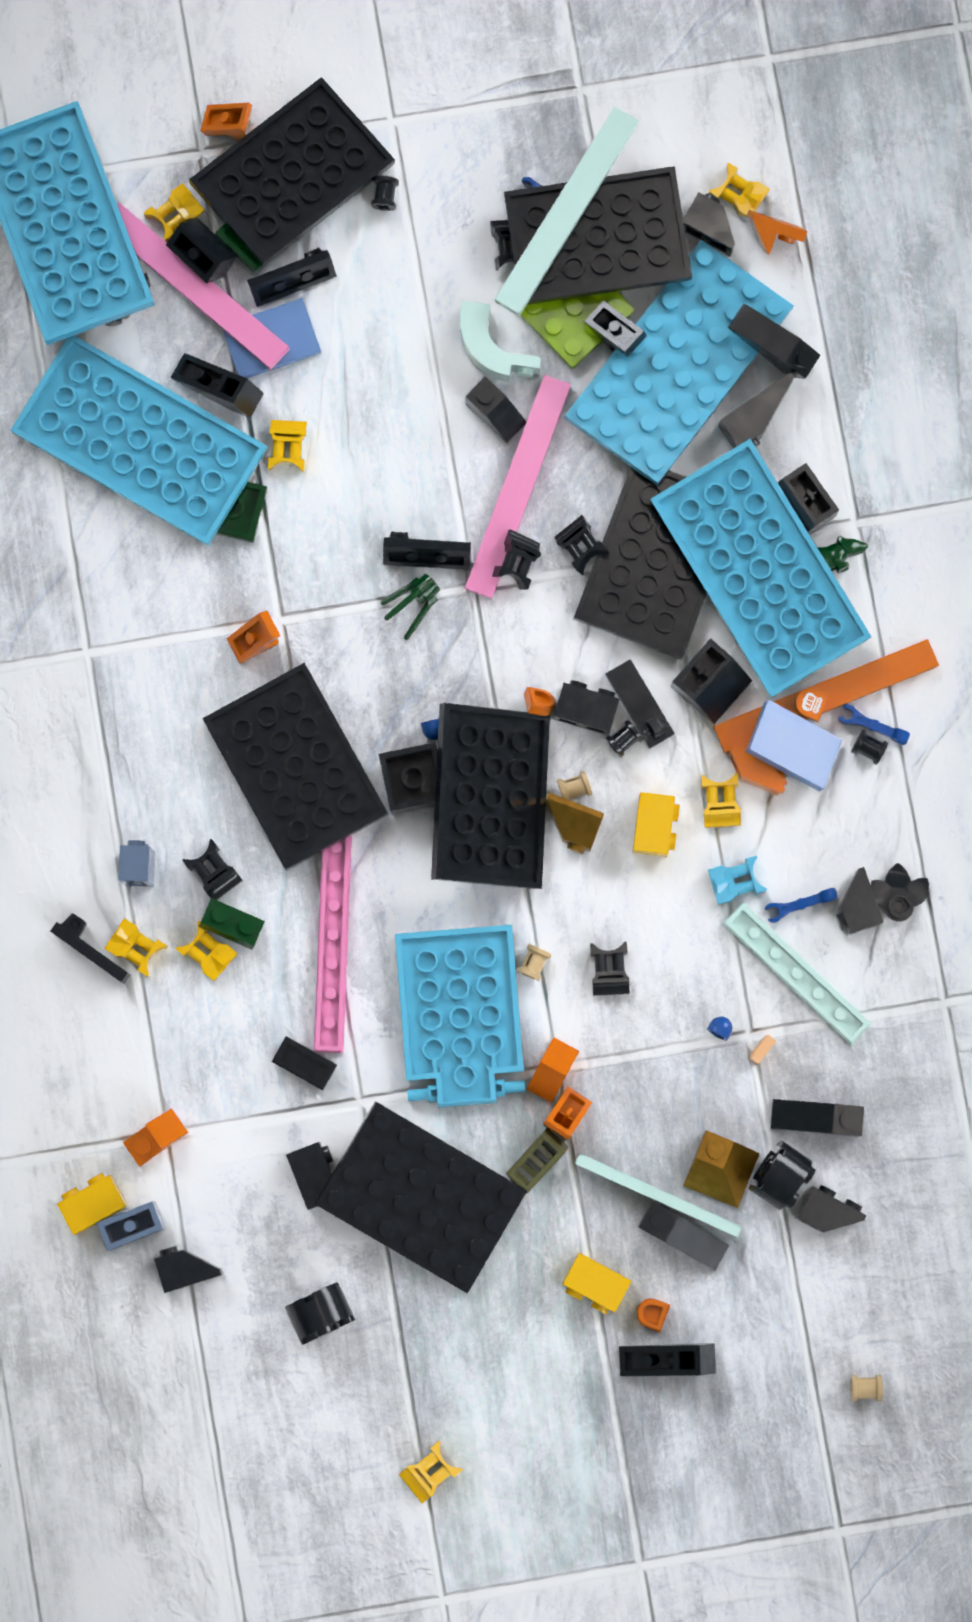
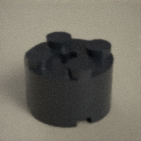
M781 1140L776 1144L780 1149L776 1153L771 1150L755 1172L753 1179L757 1181L756 1185L750 1184L749 1186L750 1191L778 1210L784 1207L791 1209L800 1196L797 1191L803 1183L807 1184L812 1179L816 1171L812 1167V1160Z
M338 1282L285 1306L287 1315L302 1345L355 1321L352 1310Z

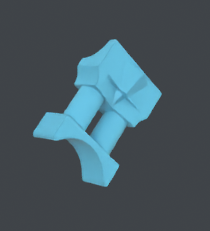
M757 856L746 858L745 863L737 866H718L708 869L718 905L732 902L736 896L754 891L755 895L766 892L767 888L760 885L753 874V866ZM749 874L751 880L737 884L734 883V878Z

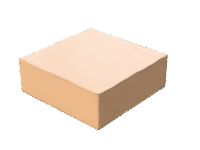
M770 1035L764 1036L748 1056L749 1060L758 1065L777 1041Z

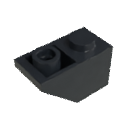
M820 1185L819 1189L811 1187L795 1219L824 1233L864 1221L867 1215L860 1212L862 1206L849 1199H846L845 1203L834 1198L836 1192Z

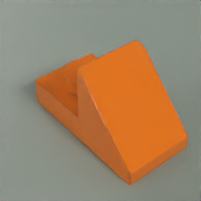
M247 102L207 105L200 131L206 136L228 135L238 142L246 136L251 118L252 104Z
M748 210L747 216L762 250L766 254H770L777 234H779V240L794 244L795 240L804 242L808 232L804 228Z
M264 611L257 614L226 639L240 664L278 645L279 641L277 638L281 635L269 612Z
M171 1108L145 1124L144 1128L125 1140L123 1144L139 1167H141L189 1132Z

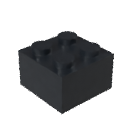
M436 742L378 754L391 815L435 806Z

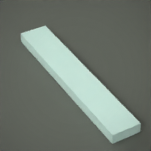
M744 903L722 924L849 1045H852L871 1025L858 1010Z
M578 1154L574 1164L738 1238L742 1229L738 1224L583 1154Z

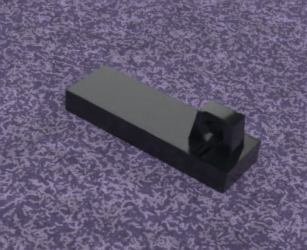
M317 248L307 253L305 252L304 259L251 278L247 282L254 302L259 307L337 277L328 250L322 251L320 248Z
M391 531L389 538L384 537L383 565L470 570L471 542L409 539L408 532Z
M631 659L605 673L606 678L618 698H620L621 703L649 749L675 735Z
M72 913L62 924L55 923L50 932L123 984L126 983L131 974L80 938L87 926L83 919Z

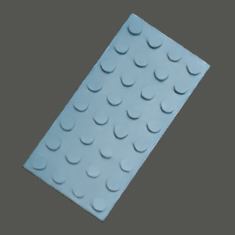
M78 101L0 129V222L46 345L155 306Z
M700 240L689 254L692 280L665 285L636 323L637 326L645 331L647 337L628 357L616 349L564 417L566 421L656 486L659 485L759 354L728 329L742 304H747L778 325L783 323L794 307L790 302L703 240Z
M75 335L65 340L10 430L16 436L207 546L210 545L268 449L267 445Z
M748 439L650 499L771 698L872 638L751 439Z

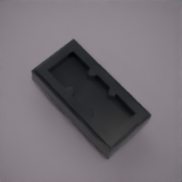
M287 1036L271 1061L321 1090H324L337 1067V1064Z

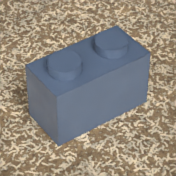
M128 840L127 845H120L118 881L124 886L154 887L155 851L148 844H145V841Z
M151 1201L97 1223L107 1251H112L166 1229L156 1201Z

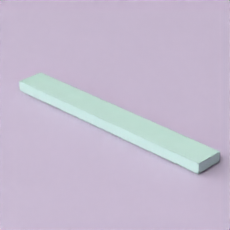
M614 106L495 298L497 304L518 316L521 315L639 125V120Z

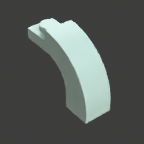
M462 301L460 310L461 340L467 355L481 371L505 382L510 381L511 371L516 372L517 376L531 378L533 374H540L541 357L506 352L492 341L488 332L490 304Z

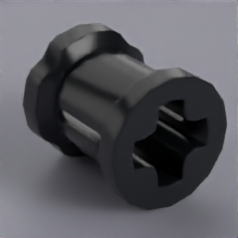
M376 176L373 181L376 184L374 200L371 201L372 208L381 211L396 210L394 197L395 189L399 186V180L391 176Z
M626 720L624 722L625 726L614 735L605 738L620 758L637 741L641 743L644 740L640 732L629 720Z
M862 729L851 749V753L855 754L858 752L873 760V764L877 765L888 746V742H881L867 735V731Z

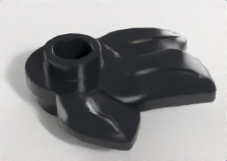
M896 863L888 871L885 881L872 880L871 888L876 902L884 907L888 918L901 922L907 920L912 915L915 906L925 901L929 891L928 878H918L911 881L905 868L901 864ZM895 902L903 904L904 910L898 913L894 910L893 905Z

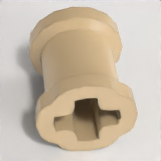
M581 771L580 775L566 780H557L560 793L565 799L570 800L585 794L588 796L593 795L585 771Z
M528 944L527 955L522 965L518 966L516 971L531 979L540 981L541 970L546 959H550L552 954Z
M851 1375V1401L856 1402L857 1399H876L877 1402H882V1376L857 1378L856 1375Z

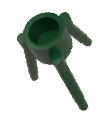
M424 574L420 579L416 577L409 584L390 594L380 602L381 605H386L408 591L411 593L384 616L386 621L400 612L414 599L420 604L424 601L426 602L404 635L405 640L411 637L430 607L438 601L435 595L440 591V588L427 574Z

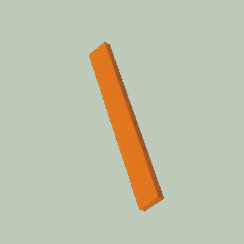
M926 639L808 688L817 689L829 694L822 714L937 668L939 663L929 640ZM801 691L774 701V703L794 714L809 720L801 716L795 707L796 697ZM762 706L713 726L724 754L750 741Z

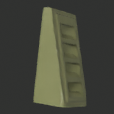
M546 1128L506 1172V1175L517 1185L527 1190L528 1194L565 1154L569 1147L549 1128ZM544 1140L557 1151L555 1154L542 1143ZM536 1149L549 1159L547 1163L534 1153ZM528 1158L541 1169L539 1172L526 1162ZM520 1166L533 1177L531 1181L518 1171Z

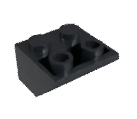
M807 463L778 482V485L809 535L837 516L839 508Z
M710 638L676 676L670 687L710 722L715 724L750 685L752 679L731 655Z

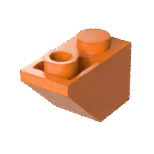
M748 743L729 751V757L736 773H738L740 781L777 796L784 793V785H787L784 773L746 753Z

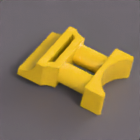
M727 163V180L720 187L710 189L709 194L718 199L721 197L734 206L739 216L748 218V210L756 212L770 189L760 182H748L736 174L737 167ZM729 183L741 190L742 194L739 196L728 189Z
M181 183L171 191L167 202L156 210L151 206L144 212V216L146 219H153L161 223L165 230L164 240L168 242L180 223L199 218L205 210L187 187ZM176 210L178 214L165 223L163 219Z
M271 420L269 433L273 438L272 458L268 457V469L272 470L281 463H291L304 472L305 460L301 459L302 442L307 433V422ZM285 442H290V459L284 458Z
M735 773L731 779L725 782H713L704 775L701 776V789H706L707 806L703 813L704 828L741 826V808L737 805L735 788L739 785L738 773ZM723 788L724 802L718 803L717 789Z
M124 918L104 949L116 957L128 959L139 967L137 969L139 972L149 977L148 963L154 953L166 949L168 946L158 939L156 942L152 941L140 933L135 924ZM135 944L149 952L146 957L132 949Z
M198 921V932L195 939L190 944L176 947L175 949L184 957L188 954L202 967L203 973L215 982L238 953L227 944H221L207 933V930L199 927L200 921ZM198 941L211 951L208 956L195 946Z
M437 1441L429 1448L432 1452L419 1463L409 1465L398 1474L421 1503L432 1497L435 1489L450 1475L455 1477L462 1471V1468L452 1467L443 1460L440 1453V1441ZM440 1461L443 1466L429 1476L427 1471Z

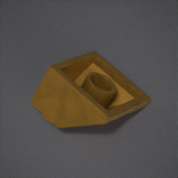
M548 793L546 806L562 841L568 844L567 849L579 854H583L584 850L590 852L604 813Z
M706 1130L683 1186L738 1208L760 1153Z

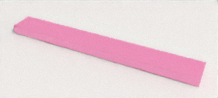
M119 203L118 208L136 256L271 371L290 350L289 346L214 282H204L166 246L167 242Z
M547 375L543 376L465 590L489 599L493 598L500 577H492L495 566H502L507 553L505 552L504 541L508 530L518 531L571 384Z
M352 835L322 851L314 1052L344 1053Z

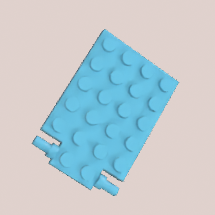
M512 925L395 934L406 1081L436 1079V1084L428 1085V1088L407 1090L408 1101L429 1100V1103L438 1102V1108L494 1104L497 1103L496 1097H505L507 1093L526 1092L525 1080L504 1082V1079L495 1080V1074L524 1072Z

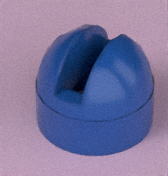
M439 719L422 722L421 728L425 737L430 740H438Z
M721 1016L714 1018L706 1030L714 1036L727 1041L733 1027L728 1018Z

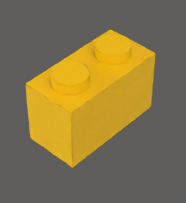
M640 792L632 853L667 857L669 850H675L676 833H671L672 821L678 822L680 804H674L675 796Z
M100 1173L87 1181L89 1186L81 1191H78L77 1187L61 1195L63 1201L57 1203V1206L73 1235H78L98 1222L129 1207L112 1175L105 1177L103 1173Z
M578 1253L562 1284L567 1286L565 1293L578 1300H581L583 1296L593 1301L591 1307L607 1315L609 1310L614 1313L616 1312L632 1281L589 1257Z

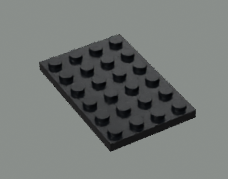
M320 77L191 177L189 183L264 267L373 182L376 176L382 175L395 164V159L328 83Z
M675 166L606 176L527 305L692 280ZM566 183L504 192L515 265Z
M630 467L602 541L610 554L597 555L573 620L682 660L707 592L650 499L683 480L686 476L669 470L659 485L656 486Z
M305 662L202 718L286 871L389 815Z
M452 703L440 704L431 880L542 889L550 715L540 716L528 712Z
M374 1101L314 1204L468 1294L527 1190Z

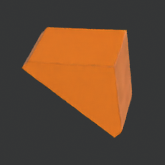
M553 1037L526 1090L552 1103L579 1050Z
M568 1086L543 1125L568 1141L593 1102Z

